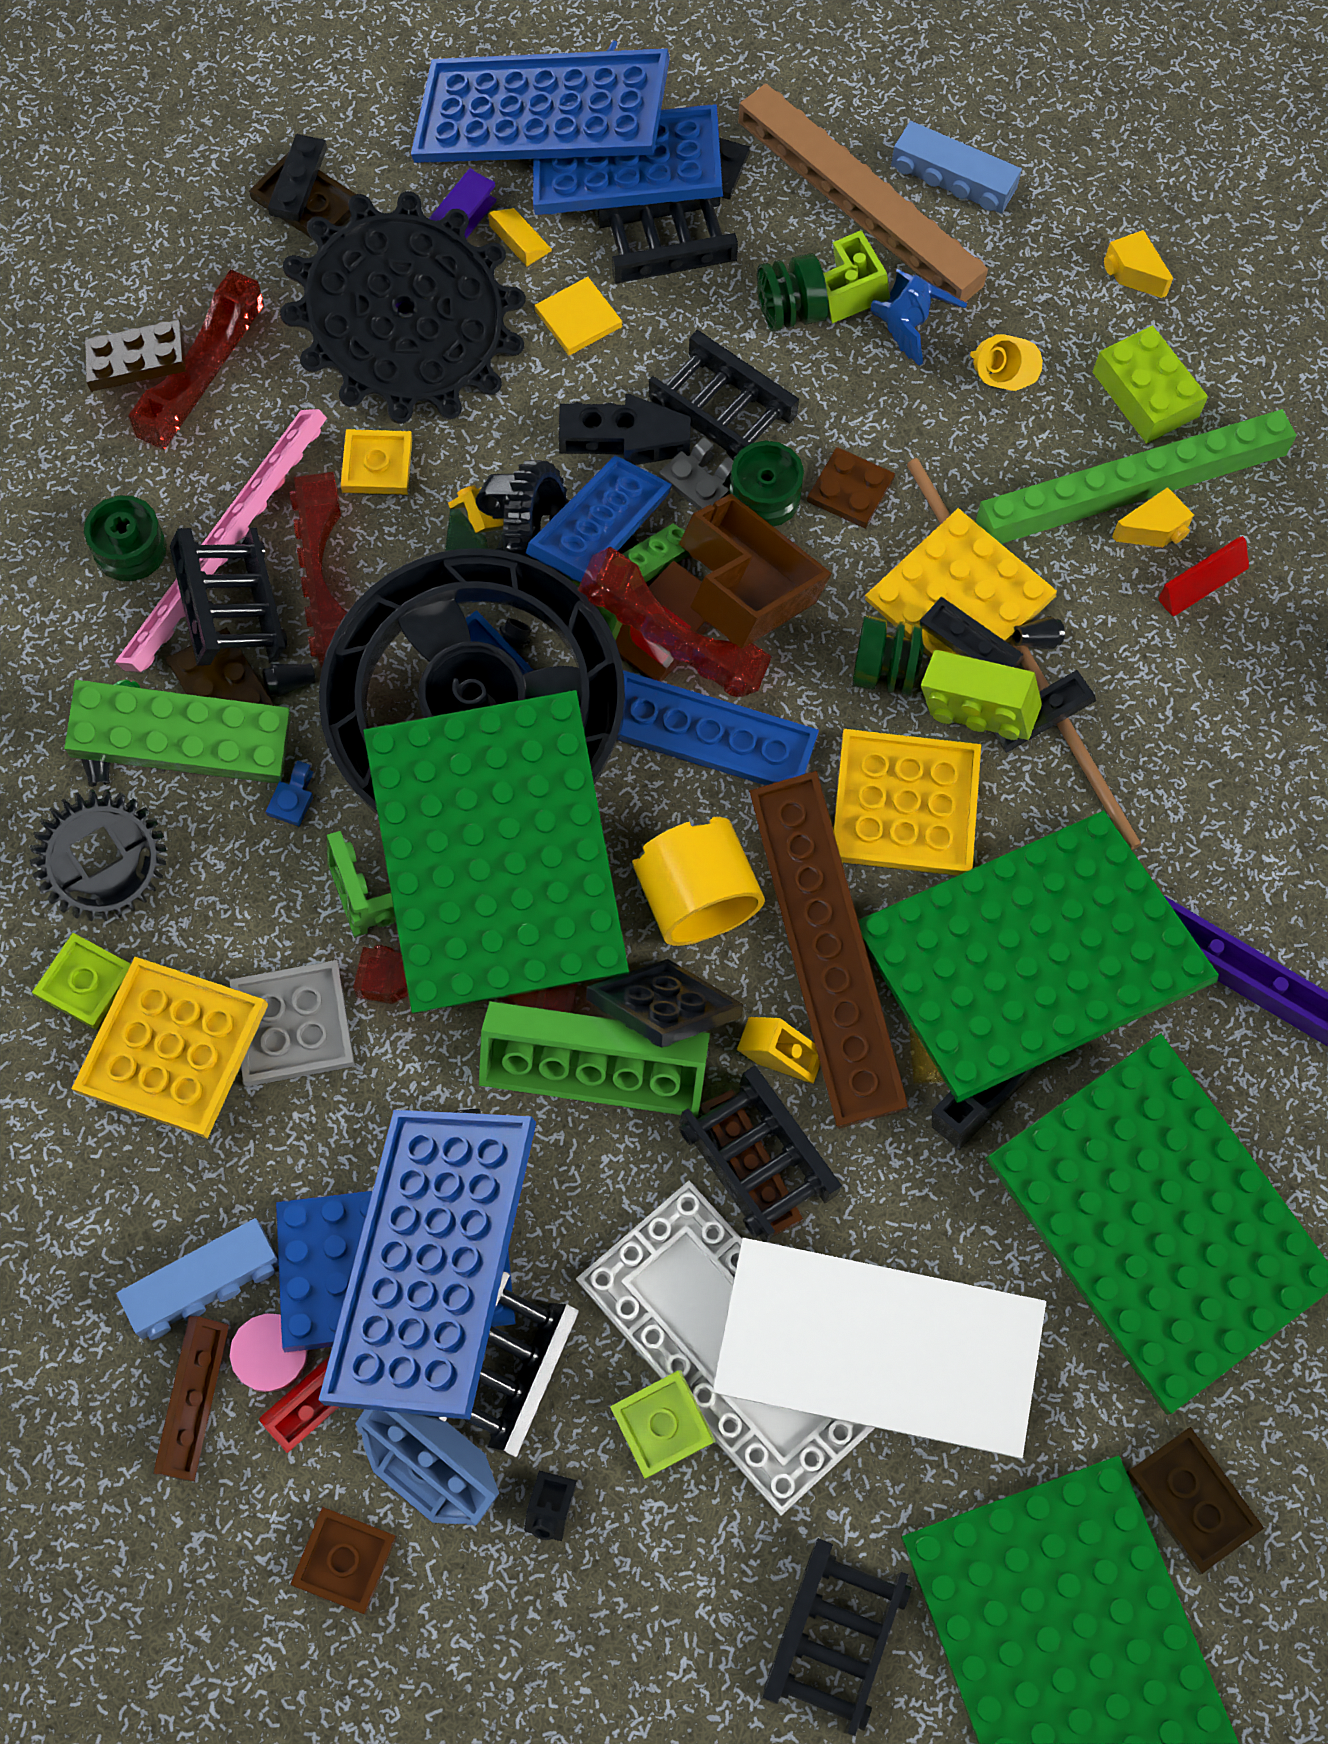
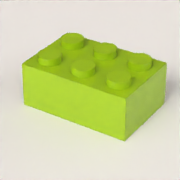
M1153 325L1099 351L1092 372L1146 444L1200 417L1208 398L1204 390Z
M936 649L933 652L921 683L930 715L938 722L944 724H951L952 722L963 724L977 732L988 730L999 733L1002 737L1010 740H1017L1018 738L1029 740L1042 706L1035 672Z

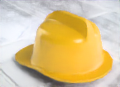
M996 334L982 341L976 351L970 352L976 372L981 380L989 386L1017 391L1035 383L1042 371L1043 360L1041 352L1034 343L1026 339Z

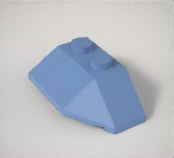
M364 1409L355 1423L358 1432L362 1434L364 1448L372 1471L432 1523H467V1525L476 1526L499 1495L485 1453L447 1421L433 1420L418 1414Z

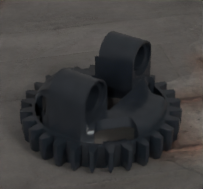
M542 460L524 461V464H519V471H514V474L489 475L476 497V505L484 514L493 516V519H504V526L501 532L502 538L495 550L520 554L538 561L526 554L528 543L541 531L542 516H549L550 521L570 500L566 497L568 489L563 486L564 479L560 476V471L555 468L553 463Z
M91 789L88 800H84L77 792L75 793V804L71 805L66 799L61 800L64 808L63 811L59 812L51 807L49 810L54 817L52 821L41 818L40 822L46 829L45 833L35 831L33 833L34 837L41 841V844L30 846L31 852L38 854L39 857L29 861L32 867L41 868L32 874L34 880H46L38 887L43 894L52 891L48 901L51 904H55L61 900L60 911L65 913L73 906L72 914L77 919L83 910H86L89 921H93L96 912H100L103 920L107 921L108 911L114 910L116 915L121 918V907L126 905L131 911H135L134 899L138 898L144 903L147 902L143 891L145 889L153 892L156 891L155 886L150 882L151 878H163V875L155 869V866L166 865V861L157 856V854L167 850L164 844L155 843L164 838L161 831H152L158 825L157 820L152 818L144 821L150 814L146 807L136 812L139 805L136 799L133 798L125 805L126 797L121 792L116 796L115 800H112L111 792L105 789L102 799H98L95 791ZM104 827L122 854V857L95 874L87 876L71 851L70 846L99 828ZM146 847L149 851V856L145 855L141 869L144 878L141 879L136 874V868L140 853ZM80 891L95 894L100 898L101 905L97 904L96 899L77 896L76 900L70 893Z

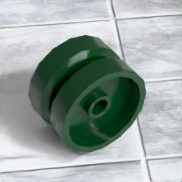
M765 440L751 443L741 449L733 460L729 494H733L773 527L782 525L790 520L799 508L804 477L801 459L793 449L780 442Z
M125 495L104 499L92 508L85 519L83 533L87 545L93 554L97 567L108 577L118 581H136L146 578L160 567L166 557L167 543L156 513L142 499Z

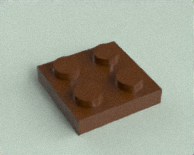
M836 447L810 491L807 502L866 529L892 484L895 473Z
M322 1507L290 1585L366 1615L397 1536Z

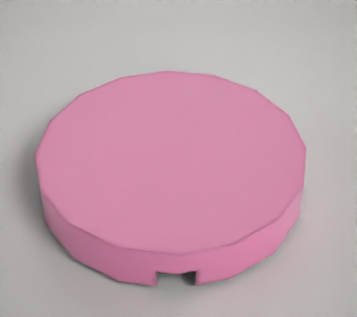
M266 1313L251 1318L238 1329L231 1343L229 1357L234 1373L244 1385L259 1392H273L287 1388L300 1377L307 1364L308 1350L284 1353L282 1349L281 1315Z

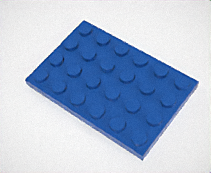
M717 104L661 110L654 155L533 159V207L535 215L723 197Z
M373 1191L276 1202L281 1333L284 1353L333 1346ZM508 1249L503 1271L509 1273L510 1276L505 1289L513 1292ZM497 1303L491 1326L516 1324L515 1312Z

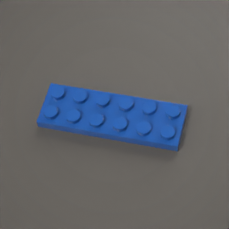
M615 455L528 543L526 554L568 575L572 580L587 585L666 499L672 484Z
M623 670L625 710L618 740L763 785L773 784L806 773L818 737V729Z

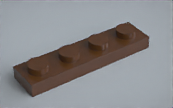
M733 1089L701 1104L699 1110L702 1115H705L736 1094ZM742 1108L710 1130L719 1147L722 1148L753 1126ZM760 1140L729 1160L728 1164L737 1178L741 1180L771 1159ZM776 1174L750 1191L749 1195L762 1211L789 1192L780 1175ZM797 1207L770 1224L775 1230L772 1237L802 1222L803 1218Z
M189 1316L153 1474L195 1482L229 1328L228 1324L199 1316Z

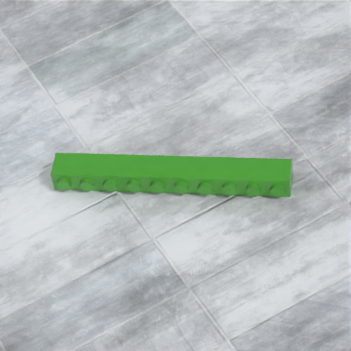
M1283 409L981 501L976 523L999 543H1006L1154 497L1167 487L1171 491L1286 456L1297 435Z

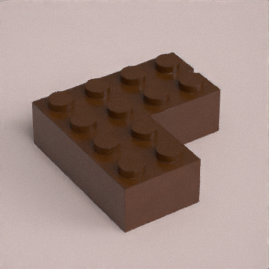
M733 494L714 502L713 506L710 504L693 513L679 543L694 559L699 560L713 571L704 577L690 608L741 649L816 604L832 574Z

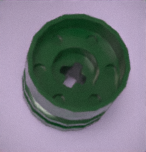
M808 253L791 257L788 270L781 260L774 261L772 266L769 263L759 264L757 268V295L761 311L770 331H781L783 324L788 329L793 328L796 322V313L804 325L826 320L828 316L827 288L820 262L815 254Z
M864 616L852 687L874 690L879 677L885 676L887 677L888 693H893L897 678L903 679L901 695L910 696L912 687L919 677L924 650L922 625L913 624L910 639L904 638L905 622L900 621L894 636L887 635L886 619Z

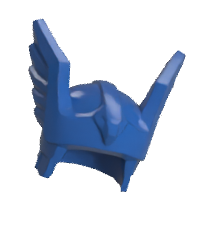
M897 269L896 281L890 291V299L884 302L873 300L870 311L887 323L888 330L892 333L893 339L897 342L900 351H904L908 359L912 358L919 366L924 363L921 337L915 327L922 325L927 320L931 299L942 300L961 308H966L967 303L949 292L934 286L916 274L913 276Z

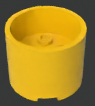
M713 817L709 820L711 824L691 826L689 821L671 828L647 842L643 846L645 853L641 858L632 860V866L664 941L669 945L684 946L695 944L730 931L749 920L764 905V895L731 821L727 818Z

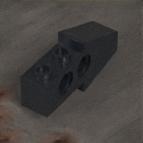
M625 394V405H616L614 403L583 404L580 402L560 404V454L624 455V460L634 465L673 459L681 451L690 456V417L631 394Z

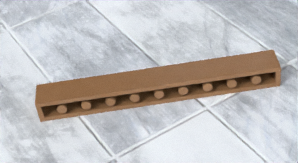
M765 83L740 102L738 123L924 280L949 292L964 302L984 287L988 268L979 258L971 255L956 239L951 238L941 230L935 221L923 215L912 202L905 200L889 183L884 182L875 175L869 166L862 164L850 154L845 146L839 145L823 128L818 127L809 120L803 111L796 109L780 92L775 91Z

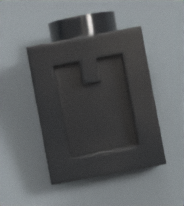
M539 1470L526 1512L524 1531L533 1534L541 1540L553 1539L562 1541L577 1480Z

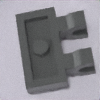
M705 437L696 444L689 457L681 451L659 472V478L671 483V488L698 510L710 504L713 506L714 502L729 495V490L726 486L730 484L733 460L727 457L719 465L713 476L705 471L702 467L714 457V454L710 452L714 445Z

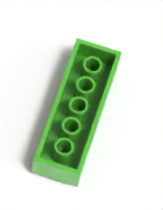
M75 680L64 749L71 758L279 783V781L282 782L291 720L290 708Z
M489 1002L481 1030L479 1086L681 1115L682 1111L689 1108L694 1117L698 1118L710 1033L701 1032L696 1036L688 1037L670 1046L661 1048L652 1044L650 1040L636 1031L629 1029L619 1020Z

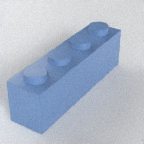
M913 121L908 123L895 144L891 166L895 167L902 174L914 175L923 179L930 186H939L952 192L957 198H967L980 204L985 210H994L1001 214L1018 187L1022 168Z
M254 1218L120 1290L116 1294L135 1334L141 1339L149 1337L150 1340H154L167 1334L171 1330L170 1324L181 1318L188 1321L189 1316H200L206 1311L205 1305L219 1299L220 1302H224L235 1297L241 1292L239 1287L253 1280L254 1283H259L270 1278L275 1273L274 1268L279 1266V1259L261 1224Z

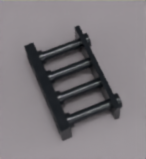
M721 197L598 209L599 228L611 227L619 254L612 256V274L615 284L737 261L738 241L736 234L722 235L714 207L720 206ZM702 210L710 238L692 241L684 213ZM671 215L680 243L662 247L654 218ZM641 221L649 249L631 252L623 224Z
M698 329L689 337L690 359L666 384L654 376L649 379V397L652 403L689 416L690 426L725 449L727 455L732 460L735 459L741 449L754 443L776 419H783L790 424L798 414V397ZM699 367H707L716 375L691 402L676 392ZM725 384H732L741 393L717 419L702 410ZM757 401L766 408V411L742 437L727 427L750 402Z
M178 528L169 547L197 666L211 665L221 648L265 647L269 663L277 661L283 650L286 649L287 635L285 630L281 629L264 560L265 545L263 541L259 540L257 528L249 529L242 544L199 545L197 541H194L191 528ZM244 558L248 574H206L205 571H201L199 559ZM251 587L255 603L213 604L212 601H208L206 589ZM258 617L262 633L220 635L218 631H215L213 619Z
M754 1065L743 1072L739 1083L741 1086L739 1093L699 1119L694 1117L689 1108L682 1111L679 1131L687 1144L690 1146L694 1144L739 1207L745 1216L743 1222L749 1233L754 1238L759 1236L762 1242L767 1243L775 1232L770 1225L772 1222L812 1195L814 1197L820 1196L822 1201L827 1203L838 1195L842 1185L759 1069ZM746 1105H755L762 1115L761 1122L718 1150L706 1134V1131ZM769 1134L771 1136L776 1135L784 1146L782 1148L783 1152L739 1180L727 1162ZM788 1166H798L805 1175L804 1183L761 1211L749 1195V1192Z
M503 1271L496 1306L499 1303L538 1323L539 1329L533 1343L528 1345L491 1326L488 1342L522 1359L523 1366L515 1381H511L482 1366L479 1382L505 1395L507 1403L501 1416L498 1418L473 1406L470 1420H463L490 1433L491 1440L488 1448L501 1454L517 1457L579 1310L567 1304L549 1303L546 1309L535 1305L505 1289L510 1274ZM423 1415L429 1419L445 1422L447 1417Z
M818 1538L812 1548L761 1699L778 1704L780 1697L788 1699V1696H792L847 1719L848 1723L844 1733L856 1736L857 1730L864 1731L869 1721L872 1706L866 1703L897 1609H905L912 1587L906 1585L909 1575L904 1572L898 1573L894 1584L836 1561V1556L830 1554L833 1544ZM831 1576L888 1599L881 1623L822 1600L823 1595L816 1593L821 1578L823 1577L828 1580ZM817 1615L875 1639L868 1663L809 1640V1635L803 1633L807 1618L815 1619ZM804 1655L862 1679L854 1704L795 1680V1675L789 1673L794 1656L801 1659Z

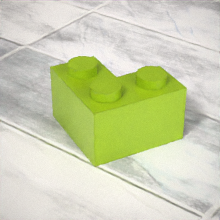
M862 230L832 242L836 268L823 273L828 295V317L832 324L870 308L873 300L884 302L890 299L887 272Z

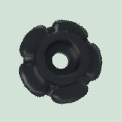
M508 618L505 625H501L499 628L504 640L510 646L520 648L521 644H529L531 641L529 636L532 629L517 619Z

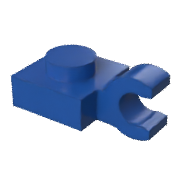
M297 761L291 774L290 784L279 781L267 807V816L300 827L313 799L312 792L306 791L314 773L310 770V764Z

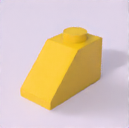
M1144 230L1110 242L1104 258V266L1109 275H1114L1118 284L1160 298L1167 296L1173 277Z
M1167 487L1119 520L1112 538L1116 542L1162 548L1171 541L1177 544L1189 534L1190 529L1188 527L1194 514Z
M748 1018L737 1050L758 1065L814 1084L820 1067L815 1043L781 1018Z

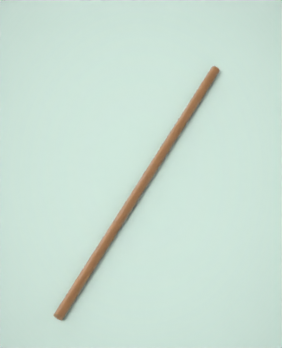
M915 458L908 462L907 467L938 521L942 524L950 516V513L919 459ZM1011 639L1009 644L1023 653V660L1020 663L1024 670L1035 672L1039 691L1048 687L1049 683L1028 647L1015 646ZM1069 718L1056 724L1115 827L1131 849L1141 846L1140 840Z

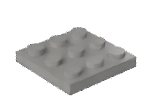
M338 960L229 980L230 988L265 999L268 1003V1007L241 1064L245 1087L355 1066Z

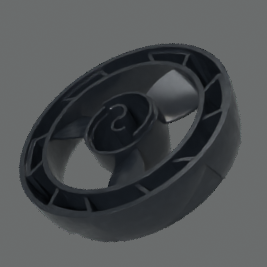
M471 548L443 551L414 560L387 574L371 586L344 616L330 642L322 666L319 685L321 725L326 744L345 781L377 815L363 731L364 729H369L367 695L370 680L378 661L387 647L401 632H403L411 645L429 662L422 674L418 690L419 704L424 718L576 690L594 785L600 778L620 737L623 725L625 681L621 657L612 632L598 608L581 589L556 570L534 559L502 550ZM476 602L496 603L522 610L538 618L562 639L571 652L577 667H546L522 675L516 662L500 648L488 643L471 642L465 616L458 604Z

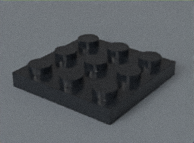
M669 959L587 987L586 1000L661 1048L742 1017L743 1004Z

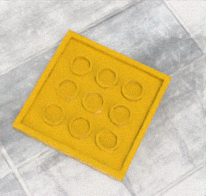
M958 508L865 595V600L896 628L900 621L905 622L904 635L910 639L913 624L920 625V620L942 596L1008 643L1015 632L1014 627L1029 623L1056 597L1057 590ZM922 629L923 652L930 658L935 649L959 655Z
M844 729L833 827L842 862L956 876L973 869L981 744Z
M134 957L71 1089L77 1094L208 1139L268 1007V1003L265 999Z

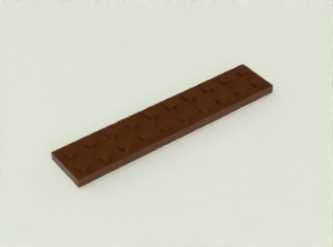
M817 771L749 790L836 1126L840 1129L910 1110Z

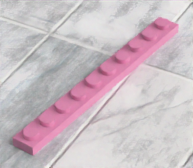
M319 409L301 410L202 545L236 544L237 541L245 537L252 520L267 507L266 501L271 494L284 484L285 475L291 467L300 462L304 449L321 433L320 428L327 417ZM200 558L201 571H205L206 574H214L217 568L223 565L229 558ZM177 578L115 661L123 670L142 672L147 669L155 659L154 654L162 644L172 637L174 633L173 628L181 618L185 617Z

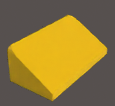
M514 208L488 213L489 226L526 267L552 251L550 246Z

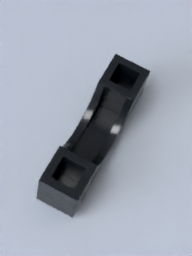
M1040 1065L958 1103L950 1091L932 1110V1128L960 1150Z

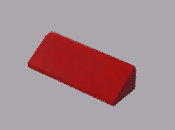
M1239 536L1166 583L1158 601L1174 617L1249 569L1246 539L1243 536Z
M329 1357L259 1418L265 1429L286 1453L290 1452L339 1408L337 1406H326L319 1401Z

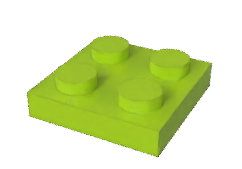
M72 933L32 991V994L43 1002L96 1030L107 1015L131 964Z
M681 1370L610 1406L644 1479L716 1442Z

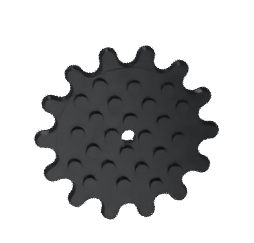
M405 191L399 195L397 207L391 213H381L373 206L367 196L355 194L348 202L351 220L347 225L335 226L323 217H313L307 224V231L318 246L317 253L310 258L296 255L288 256L285 258L282 267L289 279L303 287L304 296L296 302L285 303L280 309V318L285 325L306 329L313 336V343L300 356V363L307 372L314 373L326 368L336 370L343 378V384L338 393L342 404L347 407H355L367 395H378L387 402L388 415L396 424L408 422L412 417L414 404L419 401H427L433 404L444 419L451 420L457 418L462 411L459 391L463 387H473L485 395H494L499 392L502 381L498 374L493 371L491 359L495 355L513 357L522 353L524 349L523 338L506 328L503 317L507 312L521 309L526 302V296L521 289L502 286L496 281L494 270L504 262L506 251L498 243H488L481 247L471 245L465 237L469 218L463 210L451 209L441 220H430L422 212L419 196L414 192ZM399 302L408 303L412 307L413 313L398 314L396 304Z

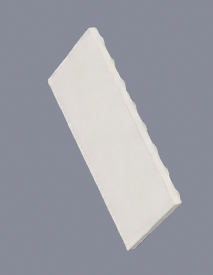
M688 1181L579 1275L576 1281L661 1379L678 1370L682 1371L716 1443L775 1511L782 1516L875 1428L712 1393L742 1238L697 1188Z
M742 1238L712 1393L1015 1458H1023L1046 1301Z

